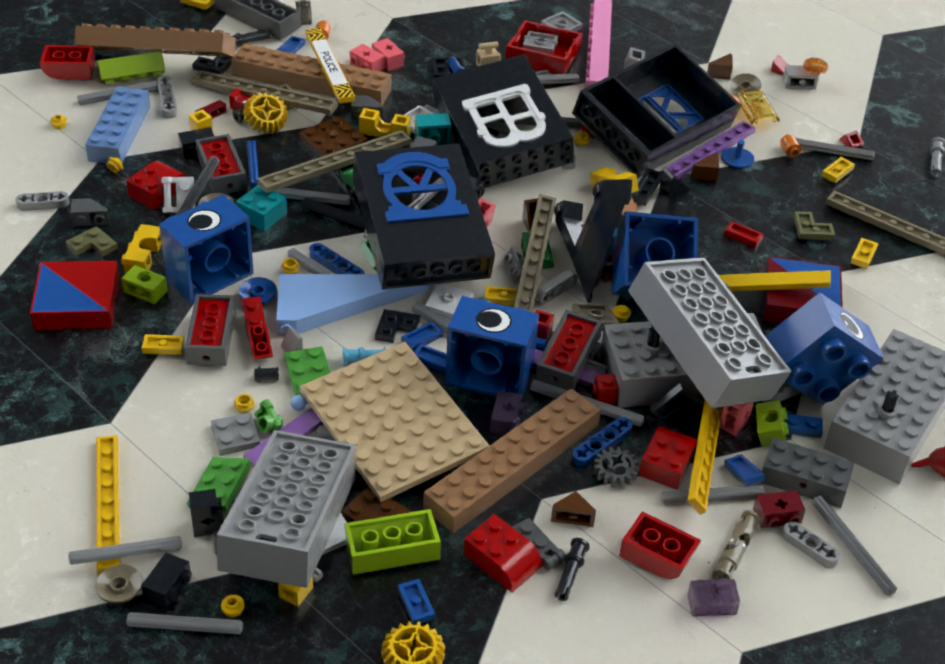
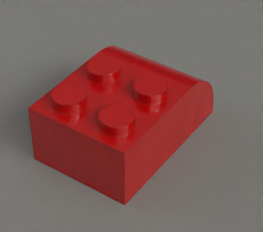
M45 45L40 61V67L47 76L63 80H91L96 65L94 46Z
M154 161L126 180L128 197L155 210L164 204V185L161 178L188 176L160 161ZM171 183L172 198L176 195V183Z
M659 426L641 460L639 476L678 490L696 453L698 439Z
M642 511L622 539L619 557L659 577L676 579L681 575L698 549L701 539Z
M495 514L464 538L463 555L511 593L542 568L541 556L533 543Z

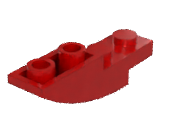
M261 297L241 299L253 360L273 357Z

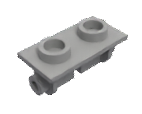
M511 246L504 257V263L515 284L521 277L524 262L521 254L515 252Z

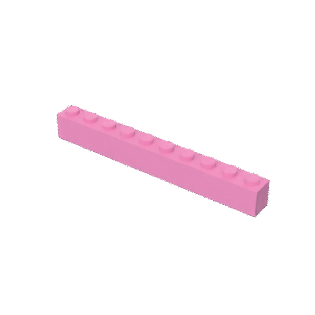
M594 0V4H591L585 87L608 77L612 0Z

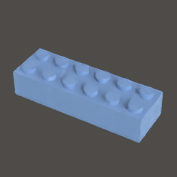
M116 87L85 144L88 161L108 163L110 157H116L122 162L124 161L150 109L148 90Z

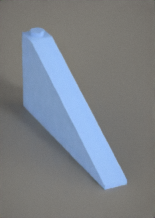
M279 274L276 318L277 334H286L290 327L294 328L299 334L429 291V285L382 290L378 274Z

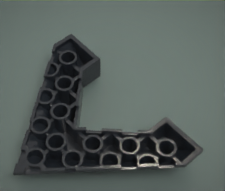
M631 179L602 180L596 183L593 188L594 203L584 226L582 222V203L563 200L557 203L554 208L555 222L577 272L587 303L592 301L593 290L599 283L603 268L615 241L613 236L615 229L621 226L624 218L623 208L625 204L629 205L631 200Z

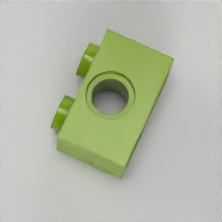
M136 265L121 278L125 293L156 304L168 291L165 276Z
M780 400L756 404L757 431L761 446H770L773 437L786 441V434H789L787 422H784V420L788 419L786 408H782Z

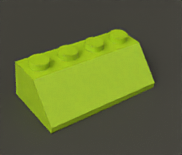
M162 51L97 61L101 83L105 82V84H113L116 80L126 82L135 77L137 79H144L148 75L158 77L162 76V73H165L166 70Z
M431 509L344 523L348 556L353 574L440 559L441 541Z

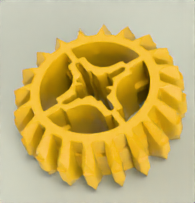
M260 92L257 95L253 94L244 105L243 115L245 121H248V126H252L253 130L258 129L259 133L264 131L266 135L269 131L273 134L274 131L278 132L280 128L282 129L287 122V105H284V100L279 101V96L273 97V93L271 95H267L266 92L264 95Z
M409 621L407 626L400 623L398 629L392 627L391 634H386L385 641L382 643L383 651L381 656L384 664H442L445 658V645L442 642L441 635H437L436 628L430 630L428 624L423 627L420 622L412 625Z

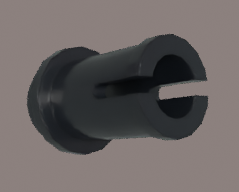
M258 367L254 369V380L259 382L261 380H279V368Z

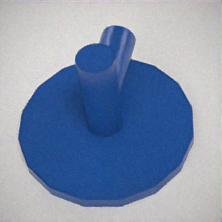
M739 140L737 147L727 148L722 152L721 159L730 167L743 169L752 166L754 156L750 151L743 149L745 141Z

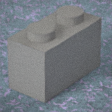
M785 65L783 74L785 88H817L819 74L816 66Z

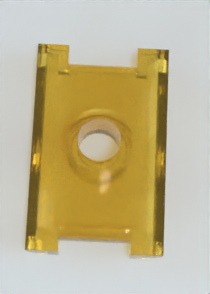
M758 89V91L744 92L742 90L736 94L751 124H758L759 119L771 118L773 122H780V118L763 90Z

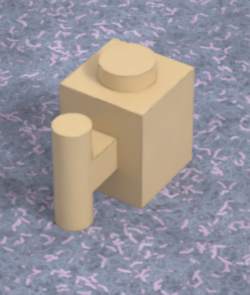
M498 41L479 44L476 54V64L478 66L501 60V55L496 50L499 47Z

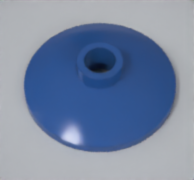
M263 277L248 279L239 287V295L242 299L260 296L262 304L272 300L277 293L275 283Z

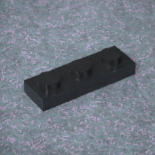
M650 168L646 170L638 183L639 191L631 194L634 203L647 205L660 184L662 172Z

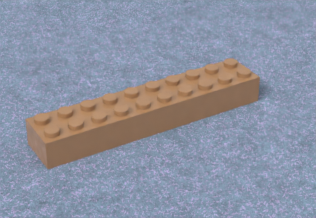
M83 23L82 26H76L75 45L94 46V50L142 53L162 51V54L234 57L236 38L230 36V33H224L223 30L209 32L207 29H199L198 32L190 28H185L184 31H181L179 28L165 30L163 27L150 29V27L140 26V29L135 26L127 25L126 28H121L119 25L106 27L103 24H97L95 27L91 24Z
M243 44L231 59L233 76L278 86L288 84L292 89L336 98L316 58L251 44ZM338 62L354 95H368L381 104L385 102L392 89V74Z
M569 389L424 492L423 509H431L433 517L451 533H455L599 426L601 410L573 389Z

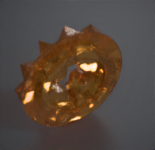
M808 58L803 63L804 70H807L808 73L820 75L828 70V64L820 58Z

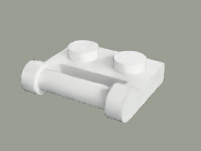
M194 177L161 178L164 185L163 213L178 212L194 185ZM171 183H176L177 207H171Z

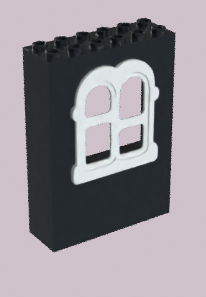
M524 54L432 79L435 105L439 113H448L451 121V137L455 144L460 145L471 176L483 180V188L574 163L573 136ZM528 109H529V111L524 112V113H520V114H516V115H510V114L518 113V112L525 111V110H528ZM528 117L534 118L537 126L531 131L518 130L514 124V121ZM504 119L510 129V135L502 139L493 138L489 134L485 123Z

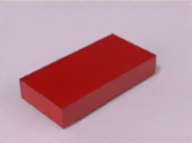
M733 221L724 230V236L754 248L758 246L764 235Z

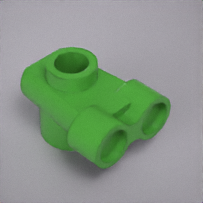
M265 399L259 404L260 408L254 415L258 419L260 431H269L272 434L274 430L279 431L282 428L283 419L275 413L274 406L269 399Z

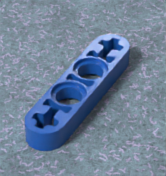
M321 243L310 245V258L334 274H365L363 269Z
M619 417L573 450L572 463L577 467H586L594 462L597 453L601 454L603 449L609 451V447L613 448L631 434L632 421L626 417ZM609 434L614 436L615 438L607 439L604 436ZM596 444L599 445L601 448L593 449L590 446Z

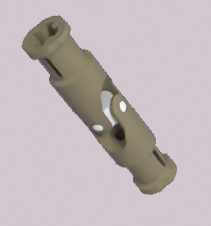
M751 510L743 511L741 521L735 526L728 544L718 560L719 565L712 573V577L716 582L724 585L730 583L731 574L737 569L754 535V528L759 524L760 517L757 513Z

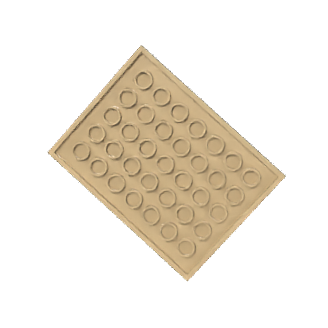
M402 342L300 386V392L334 439L338 442L357 445L356 469L380 502L469 461L490 446L406 342Z

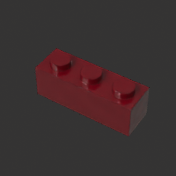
M218 100L195 111L203 109L214 119L227 113L226 103Z

